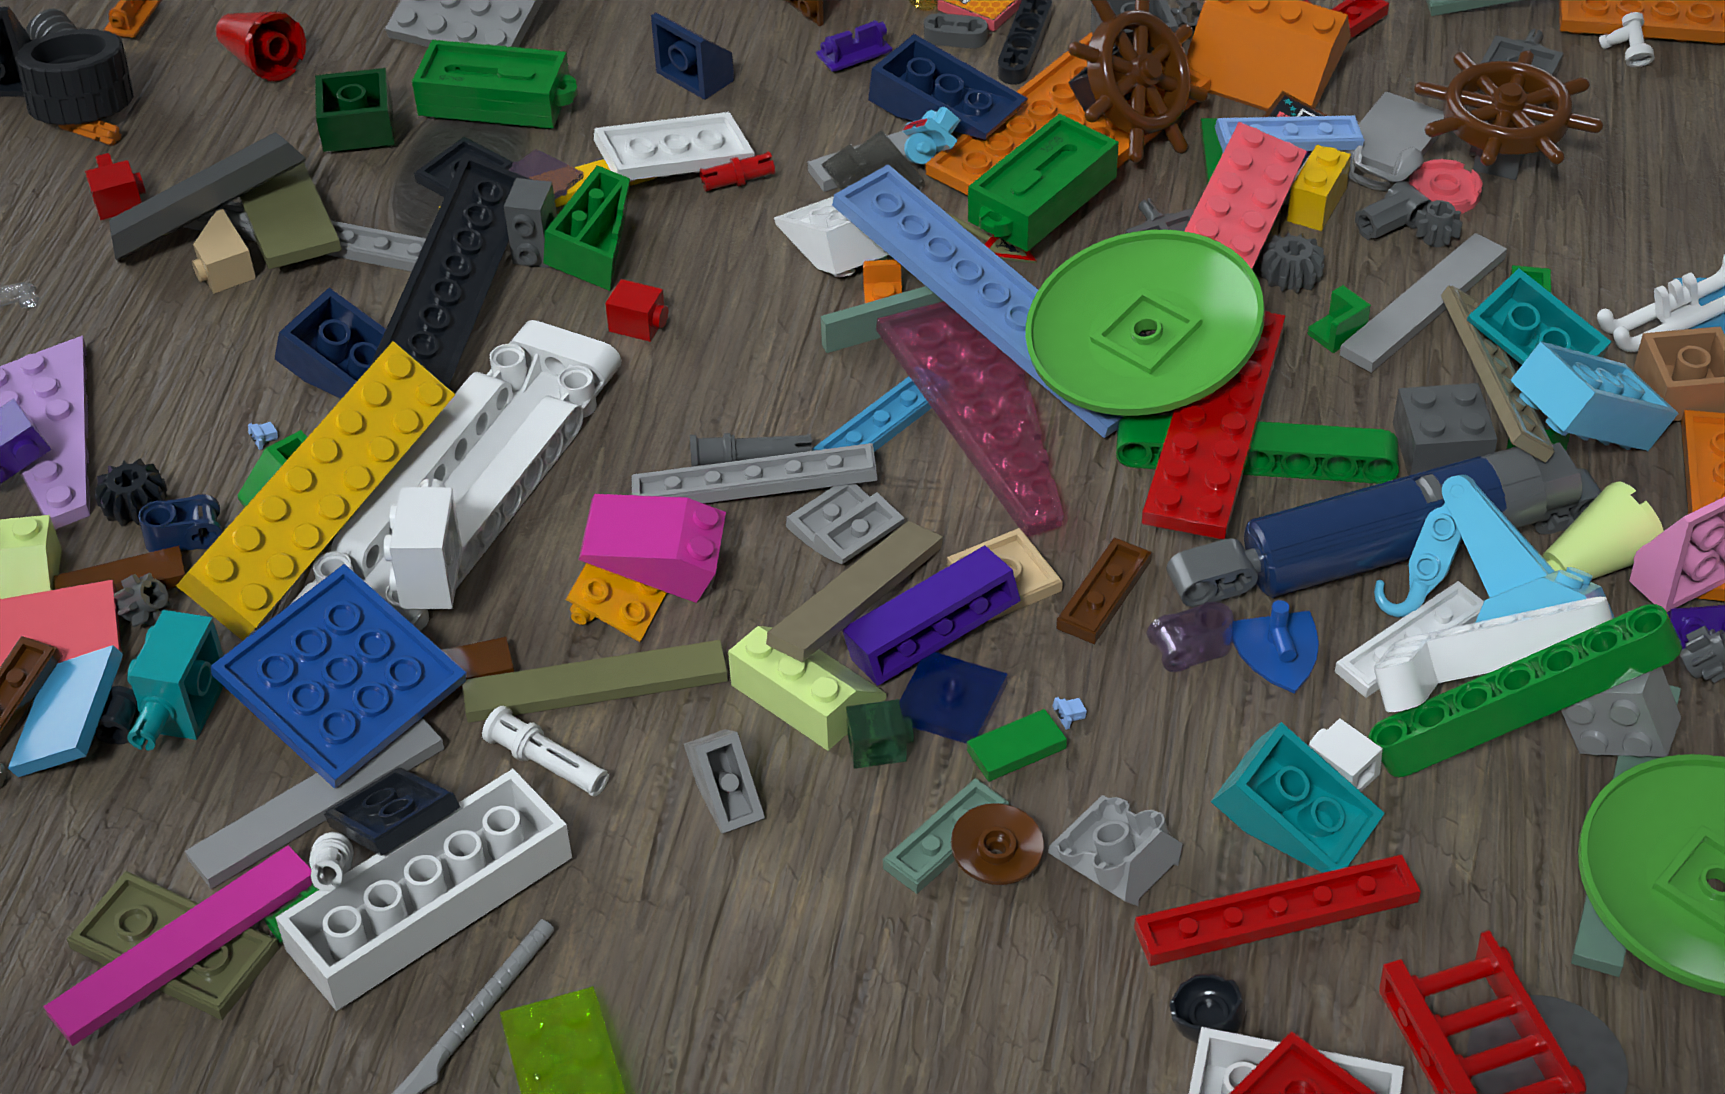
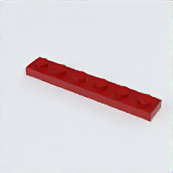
M1401 854L1135 917L1134 929L1149 966H1154L1417 903L1421 891Z

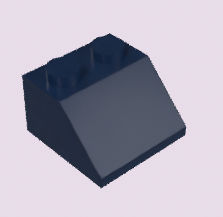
M658 13L651 15L656 73L704 100L734 81L732 52Z

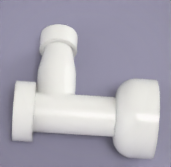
M1634 12L1625 15L1622 18V28L1615 30L1609 35L1605 34L1599 37L1600 44L1604 50L1612 47L1614 44L1629 40L1630 47L1625 52L1626 65L1629 67L1648 65L1655 58L1653 48L1644 43L1641 27L1644 24L1642 13Z

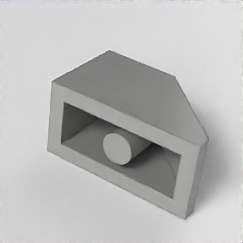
M724 729L684 744L697 787L721 833L765 818L737 732Z

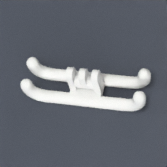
M1725 254L1720 270L1713 276L1697 283L1695 276L1690 272L1682 276V284L1678 279L1672 280L1668 283V291L1663 285L1654 289V303L1622 318L1614 319L1612 311L1601 309L1597 315L1600 328L1608 334H1613L1614 341L1621 350L1625 352H1638L1642 334L1630 337L1629 331L1656 318L1663 324L1644 333L1690 329L1725 313V295L1703 306L1699 304L1700 298L1725 286Z

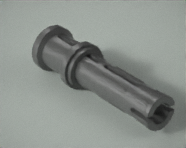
M724 433L723 437L698 438L696 434L690 435L691 467L812 451L811 434L735 438V435Z

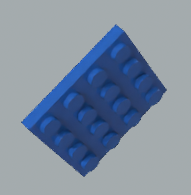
M345 564L211 665V675L334 789L466 682V672Z

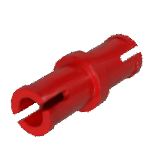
M768 151L764 154L741 160L738 157L730 158L729 163L700 169V177L702 183L705 184L703 185L705 192L735 183L738 187L745 185L747 180L770 174L774 175V161H770L772 155Z

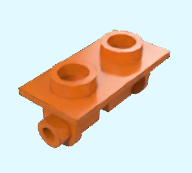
M120 0L109 11V23L104 30L120 37L135 38L161 0Z

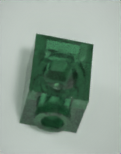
M899 699L846 706L847 738L854 769L907 762L906 743L914 742L911 717L902 716Z

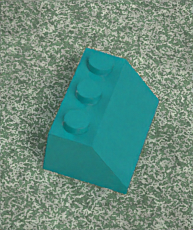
M1520 268L1470 313L1466 319L1521 365L1540 341L1604 358L1612 342Z

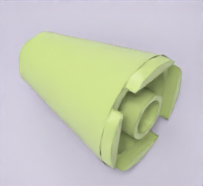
M1621 481L1613 482L1604 488L1544 552L1543 558L1555 571L1560 569L1566 571L1567 567H1574L1593 576L1592 579L1633 565L1636 552L1664 532L1650 504L1644 501L1639 505L1631 496V494L1636 492L1634 488Z

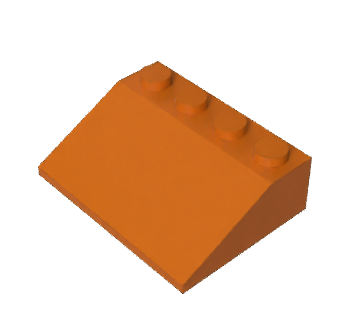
M1205 0L1186 55L1189 69L1211 78L1208 93L1268 111L1280 93L1284 91L1316 108L1351 38L1348 15L1301 0Z

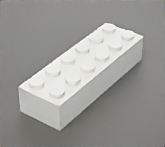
M511 769L460 801L459 809L382 856L378 854L372 856L345 873L341 883H336L334 890H318L275 917L286 951L336 1011L572 858L567 824L514 769Z

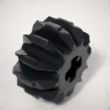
M141 458L133 464H128L123 460L121 466H108L107 474L97 476L98 484L95 488L97 504L101 507L103 515L106 516L108 521H118L122 527L130 521H134L139 526L138 515L141 508L150 502L165 501L167 497L165 479L162 478L154 464L146 465Z

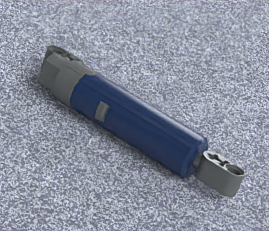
M1560 442L1552 444L1555 452L1546 463L1518 447H1513L1251 519L1245 527V549L1237 539L1230 538L1177 553L1169 560L1166 569L1177 593L1186 606L1196 607L1247 592L1255 584L1270 598H1274L1410 559L1428 514L1444 505L1445 500L1442 496V486L1452 476L1467 475L1471 477L1516 528L1532 524L1539 534L1544 535L1566 530L1602 491L1586 469H1577ZM1461 539L1459 545L1464 544L1463 539Z

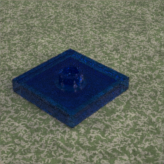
M934 652L920 660L894 710V722L967 744L968 740L983 734L1007 685L1008 674Z

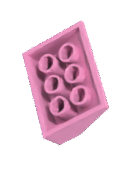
M1725 497L1682 517L1636 552L1629 581L1653 604L1662 606L1668 612L1670 609H1674L1725 583Z

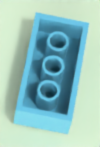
M1542 341L1539 342L1510 380L1522 391L1519 397L1530 407L1541 410L1547 415L1546 423L1557 433L1566 436L1568 433L1575 434L1585 441L1593 438L1605 445L1615 443L1626 450H1630L1633 447L1649 451L1679 414L1626 364Z

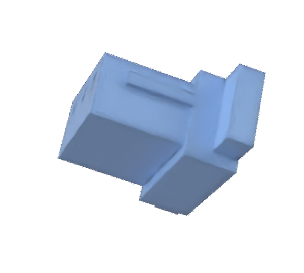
M271 422L261 425L257 423L253 425L252 423L248 424L249 436L259 450L263 449V445L266 442L278 439L277 430Z
M1059 697L1054 698L1053 709L1065 729H1070L1072 721L1085 719L1087 710L1080 698L1071 700H1060Z

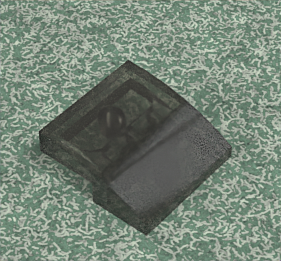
M882 130L857 148L849 144L821 164L822 168L840 190L847 188L886 165H890L918 190L925 187L924 179Z

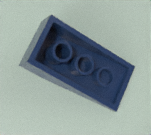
M916 34L910 36L872 68L868 97L869 101L889 113L912 121L921 120L929 110L937 112L939 108L946 107L961 120L953 130L954 132L985 140L1026 105L1028 99Z
M328 288L279 332L274 359L303 381L342 399L369 369L386 329L334 290Z

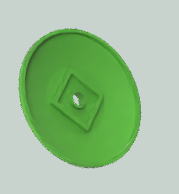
M1136 231L1108 238L1085 248L1066 260L1045 280L1036 293L1028 311L1025 330L1026 344L1032 365L1039 377L1052 391L1066 401L1104 414L1121 416L1156 414L1186 406L1206 397L1226 384L1243 368L1254 353L1261 338L1265 320L1264 299L1259 281L1251 267L1241 256L1224 244L1211 238L1185 231ZM1141 331H1156L1154 334L1146 337L1138 335Z
M1684 754L1657 758L1638 764L1624 771L1605 786L1593 801L1585 817L1578 846V860L1582 883L1595 912L1606 928L1633 955L1651 968L1675 981L1704 992L1725 996V892L1713 889L1706 881L1718 879L1725 883V757L1705 754Z

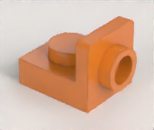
M896 260L863 262L864 303L902 293L901 264Z

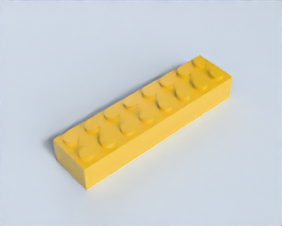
M393 341L176 586L243 641L259 625L455 394Z

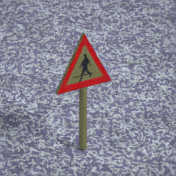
M946 212L967 231L987 241L984 245L1002 260L1037 263L1030 251L1027 252L999 237L991 236Z

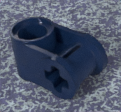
M206 494L175 500L150 502L141 508L138 515L144 543L149 552L179 546L181 552L209 549L223 533L221 525L217 522V518L220 515V504L213 496ZM199 506H202L203 516H199ZM202 528H206L207 537H203Z

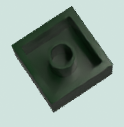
M386 68L315 75L316 122L323 152H343L349 149L379 148L385 145H394L393 106Z

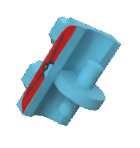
M941 107L937 112L933 110L927 111L921 120L908 122L902 130L906 135H911L905 142L904 151L906 157L914 164H925L935 156L936 152L952 149L957 139L951 133L961 120L946 107Z

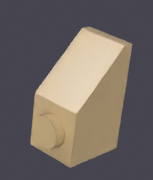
M223 209L216 211L193 244L197 259L192 261L198 280L200 282L206 280L213 294L256 279L247 246Z

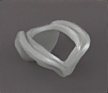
M1359 145L1351 157L1348 176L1351 180L1364 187L1378 191H1388L1394 184L1404 181L1424 164V158L1421 151L1417 148H1407L1400 152L1390 174L1362 164L1363 146ZM1355 167L1364 173L1375 175L1388 182H1380L1354 173Z

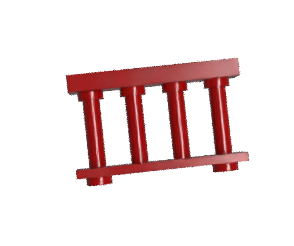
M1490 930L1481 933L1475 960L1418 978L1416 975H1410L1402 959L1383 964L1379 992L1435 1094H1478L1471 1083V1077L1533 1057L1545 1080L1504 1094L1586 1093V1083L1581 1071L1576 1065H1570L1514 972V964L1510 953L1504 946L1499 947ZM1482 978L1487 979L1498 998L1444 1017H1440L1438 1014L1433 1015L1425 1002V997ZM1506 1017L1510 1018L1521 1037L1519 1040L1467 1057H1463L1461 1054L1455 1055L1448 1042V1036Z

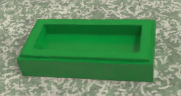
M1044 708L968 740L967 752L987 781L990 782L1066 749L1067 738Z

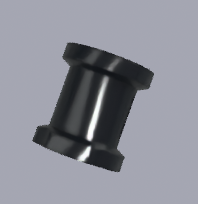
M123 686L111 687L94 734L99 740L118 745L128 742L127 735L131 730V723L134 716L139 713L137 700L132 689Z

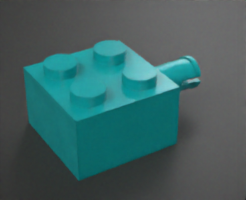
M162 610L156 624L147 631L145 644L137 659L131 661L127 674L128 683L132 686L140 713L132 730L127 735L129 743L134 747L142 750L146 740H148L145 749L146 751L153 750L160 734L192 740L198 739L224 687L211 675V665L224 656L212 617Z

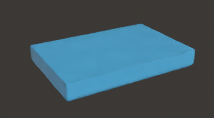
M114 645L57 663L35 697L8 769L17 777L87 756L123 653Z

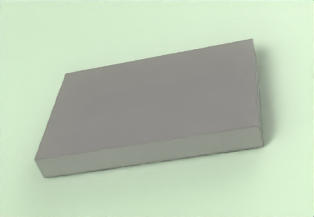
M1385 91L1358 124L1364 138L1362 164L1391 174L1401 151L1414 147L1421 151L1422 156H1424L1439 137L1427 136L1425 127L1428 123L1444 119L1443 111ZM1339 150V151L1349 153V154H1351V157H1352V155H1353V153H1354L1355 150Z

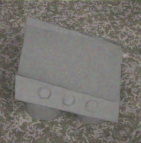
M1102 795L1049 846L1048 853L1125 902L1138 906L1139 899L1173 864L1179 865L1183 844L1169 835L1162 813L1154 810H1144L1134 814L1131 812L1127 800L1119 797L1107 798Z

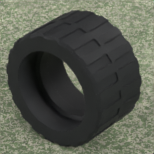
M82 28L50 33L26 43L16 54L15 60L29 115L38 121L58 125L94 122L122 111L124 107L130 104L134 97L123 42L119 36L109 31Z

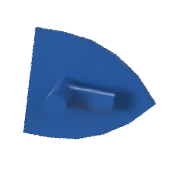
M1277 600L1272 604L1271 616L1229 621L1226 623L1231 640L1240 657L1254 672L1271 684L1295 694L1308 680L1317 661L1319 646L1316 626L1310 611L1289 613V604L1285 601Z

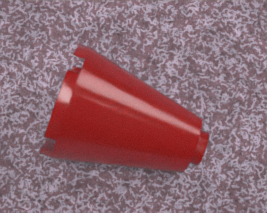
M283 12L229 13L219 20L216 27L218 41L255 75L269 81H281L291 76L296 71L294 67L298 60H303L306 52V37L303 27L290 15Z

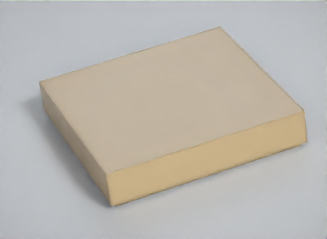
M1020 528L947 557L948 567L985 545L1013 569L1021 601L988 620L989 622L1062 591L1063 581Z

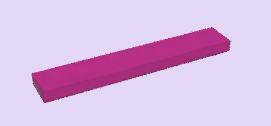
M287 845L43 1006L47 1016L70 1044L74 1046L299 895L301 891L306 890L312 883V869Z

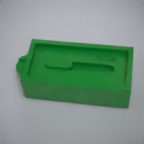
M431 40L412 80L418 116L460 119L471 122H492L503 125L534 126L536 128H554L562 106L574 102L573 99L578 93L576 80L569 75L567 52Z
M1059 113L968 186V222L978 226L980 230L983 229L993 234L994 237H999L1028 252L1117 177L1119 142Z

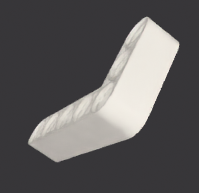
M1602 596L1415 635L1393 643L1374 666L1385 710L1387 712H1398L1417 707L1427 700L1438 683L1490 673L1611 620L1612 616L1607 598Z

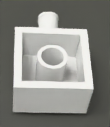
M429 479L423 480L419 487H401L398 504L391 505L390 507L392 535L385 536L384 558L385 561H392L390 589L391 591L398 592L401 609L453 608L462 544L452 487H446L443 482L437 479H433L432 487H429Z

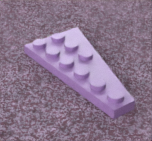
M83 335L0 366V407L15 399L52 449L19 472L42 515H50L55 529L90 516V491L87 476V463H89V452L87 449L88 399L85 386L87 368L85 365L86 344Z

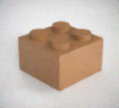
M1721 326L1642 334L1634 370L1646 384L1679 413L1673 421H1681L1684 410L1725 413V334Z

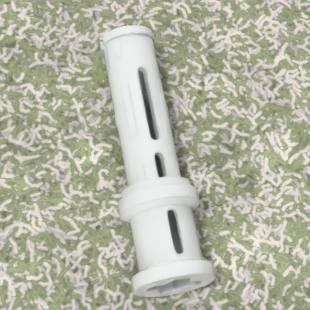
M506 706L497 707L489 715L483 726L482 738L490 744L499 743L511 750L512 756L519 761L531 759L557 776L585 790L593 797L599 795L608 782L609 774L607 770L597 767L572 751L546 738L539 725L536 723L526 724L512 715V711Z
M337 832L324 833L313 844L309 859L312 869L311 881L319 890H334L336 883L340 884L343 875L351 868L354 853L353 846L350 840L343 834Z

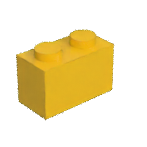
M1316 144L1291 186L1287 215L1288 222L1319 231L1323 230L1347 189L1351 154L1338 151L1332 147Z

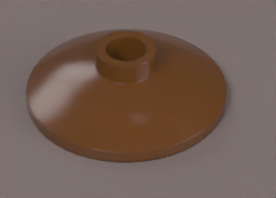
M990 803L974 807L959 818L952 831L951 850L959 867L972 878L987 884L1006 885L1021 881L1035 871L1042 859L1044 840L1039 826L1027 813L1014 806ZM997 849L1000 850L1002 854H994L991 853L990 850Z

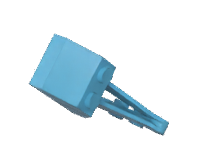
M1467 475L1452 476L1444 482L1442 496L1445 503L1442 507L1431 511L1424 522L1409 560L1410 590L1406 600L1399 604L1388 601L1384 594L1383 580H1377L1374 589L1375 601L1382 611L1390 616L1405 617L1412 611L1420 608L1425 597L1447 576L1461 539H1463L1490 597L1484 600L1476 622L1593 597H1606L1602 587L1591 582L1593 576L1574 567H1567L1566 571L1561 569L1555 571L1485 495L1475 481ZM1609 605V609H1610L1611 616H1612V619H1613V618H1615V617H1614L1613 612H1612V610H1611V608H1610V605Z

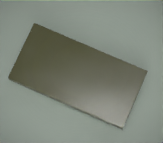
M304 163L239 197L268 269L341 250L338 235Z
M125 871L66 940L70 949L107 965L198 905V903ZM250 927L157 990L223 1020L279 950L277 940Z

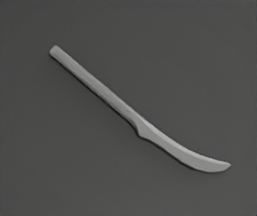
M543 919L539 920L529 932V935L523 939L511 956L502 964V967L497 970L484 988L476 995L475 999L471 1001L450 1026L448 1031L444 1033L418 1066L392 1094H421L425 1089L438 1082L439 1073L445 1062L554 933V928L549 922Z

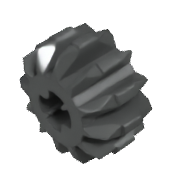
M1287 232L1284 237L1273 235L1271 242L1265 243L1264 249L1261 251V277L1267 279L1268 286H1279L1281 293L1286 289H1292L1297 294L1300 288L1312 290L1314 283L1320 282V278L1323 275L1324 248L1317 246L1316 239H1305L1303 233L1298 236H1292Z

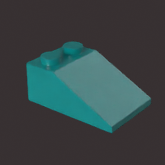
M1282 722L1255 741L1211 800L1213 805L1245 833L1321 873L1348 867L1385 814Z

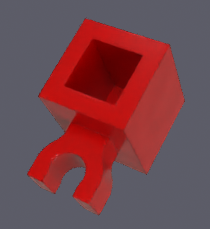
M110 153L95 156L98 168L87 170L85 174L100 220L115 217L142 203L140 195L146 193L140 172L133 174L128 160L113 164Z

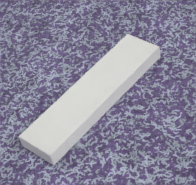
M1457 581L1421 605L1420 608L1412 611L1337 661L1335 673L1367 698L1379 690L1374 666L1393 643L1415 635L1475 623L1484 601Z

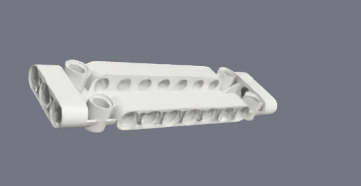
M527 321L509 344H502L492 350L490 353L491 370L487 374L474 372L469 376L451 401L334 538L331 552L321 555L313 564L316 579L312 583H308L293 602L345 564L419 631L422 630L429 621L428 609L400 608L398 592L391 591L390 589L392 561H385L384 558L385 536L392 535L390 507L391 505L398 504L400 488L419 487V484L425 479H429V487H432L433 479L443 482L446 487H452L462 544L456 583L457 588L576 437L582 426L583 418L595 411L597 407L596 396L621 366L622 360L617 350L599 340L539 321Z

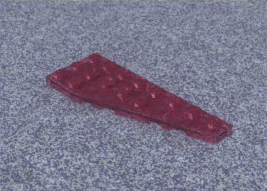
M944 301L877 318L876 331L1024 534L1031 536L1062 526L1064 513L1055 480L1051 479L1049 472V458L1046 449L1043 450L1041 443L1042 433L1031 393L1027 391L1024 381V369Z

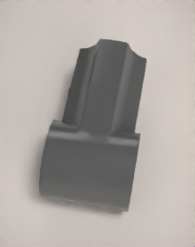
M1407 181L1397 182L1388 190L1384 199L1357 211L1355 223L1359 228L1360 234L1366 240L1377 238L1404 224L1410 228H1417L1415 226L1417 210L1426 211L1427 204L1432 201Z

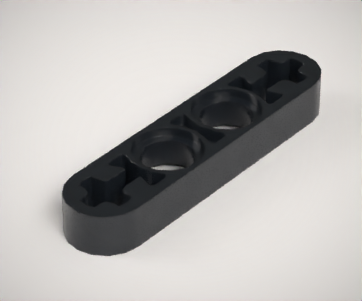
M1052 0L1021 1L998 58V78L1003 83L1016 85L1023 83L1029 77L1051 20ZM1026 27H1032V28H1035V29H1024V28H1026ZM1016 47H1026V49H1017Z

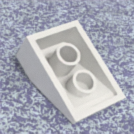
M833 197L774 217L779 229L818 270L831 273L834 277L851 275L855 272V267L863 265L864 261L887 260L889 255L832 206Z

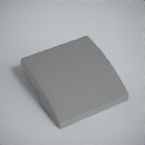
M855 483L833 486L787 516L786 527L819 554L834 562L843 564L902 525L905 518L879 493L876 492L869 496Z

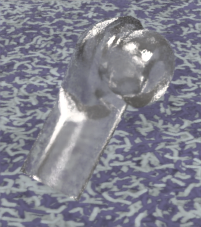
M27 281L1 286L0 308L19 301V305L22 308L35 306L39 301V296L35 292L37 288Z

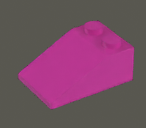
M594 494L591 500L579 560L697 603L716 574L726 512L688 497Z

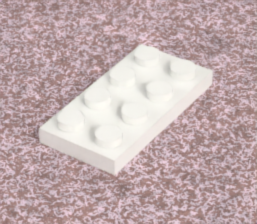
M730 112L600 127L594 130V141L610 171L628 177L630 181L651 177H668L674 174L690 172L700 173L699 170L702 168L706 169L729 163L730 158L738 157L741 160L754 156V151Z

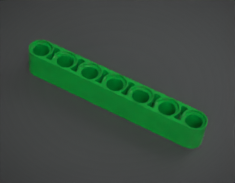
M1151 414L1124 416L1119 421L1117 430L1116 457L1118 461L1127 467L1156 469L1172 416ZM1258 421L1243 475L1380 484L1394 480L1398 476V438L1394 433L1384 429Z
M1657 604L1644 605L1428 699L1417 707L1403 710L1375 724L1369 733V739L1383 748L1381 762L1390 775L1394 777L1408 776L1675 660L1680 654L1682 644L1667 611Z

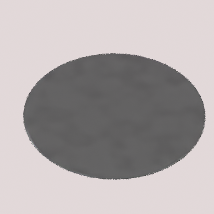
M1529 995L1570 1065H1576L1581 1071L1586 1083L1585 1094H1625L1628 1083L1627 1060L1620 1042L1609 1027L1593 1013L1575 1003L1551 996ZM1506 1017L1473 1028L1468 1041L1467 1056L1521 1039L1510 1018ZM1533 1057L1473 1076V1080L1482 1094H1504L1545 1080Z

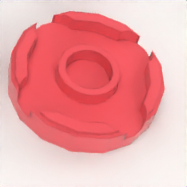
M1447 159L1426 161L1409 178V184L1432 202L1436 200L1447 201L1455 207V211H1460L1461 214L1472 210L1480 202L1483 182L1479 174L1473 169L1472 172L1464 169L1465 164Z

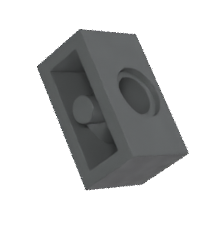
M516 178L504 205L512 263L549 268L548 265L543 264L545 231L557 217L553 182Z

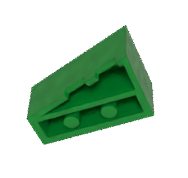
M597 165L546 229L543 264L610 291L627 213L630 178Z

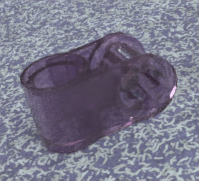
M1207 602L1198 607L1176 614L1164 615L1156 619L1148 627L1146 634L1150 643L1159 648L1164 668L1169 672H1179L1196 664L1222 658L1229 653L1232 646L1233 613L1228 606L1222 603Z

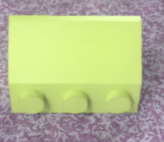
M50 515L0 519V599L55 590L53 576L59 574L62 548Z
M757 626L728 651L731 685L827 751L886 700V693L820 649L804 662H800L766 645L767 632L772 627Z

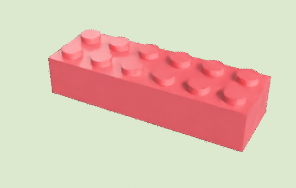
M1238 122L1185 232L1199 234L1224 244L1241 256L1253 270L1307 151L1290 142L1262 132L1255 127Z

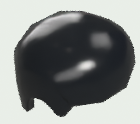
M1215 974L1195 975L1179 985L1176 993L1170 1000V1011L1177 1030L1185 1038L1198 1044L1201 1027L1236 1034L1243 1023L1245 1002L1234 980H1225L1223 977Z

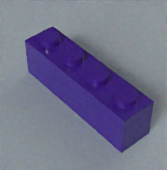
M982 546L846 626L842 632L851 660L877 686L1020 602L1013 569L988 547Z

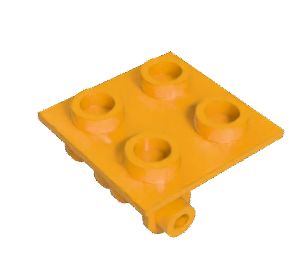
M586 563L565 600L572 603L570 607L571 619L575 623L584 625L596 617L640 642L667 592Z

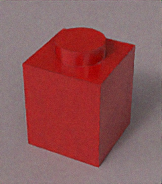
M621 279L605 302L608 330L612 333L651 342L658 329L663 328L668 319V307L664 304V294L661 288Z

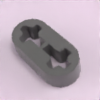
M935 13L924 19V39L933 45L979 48L987 42L988 25L980 17Z

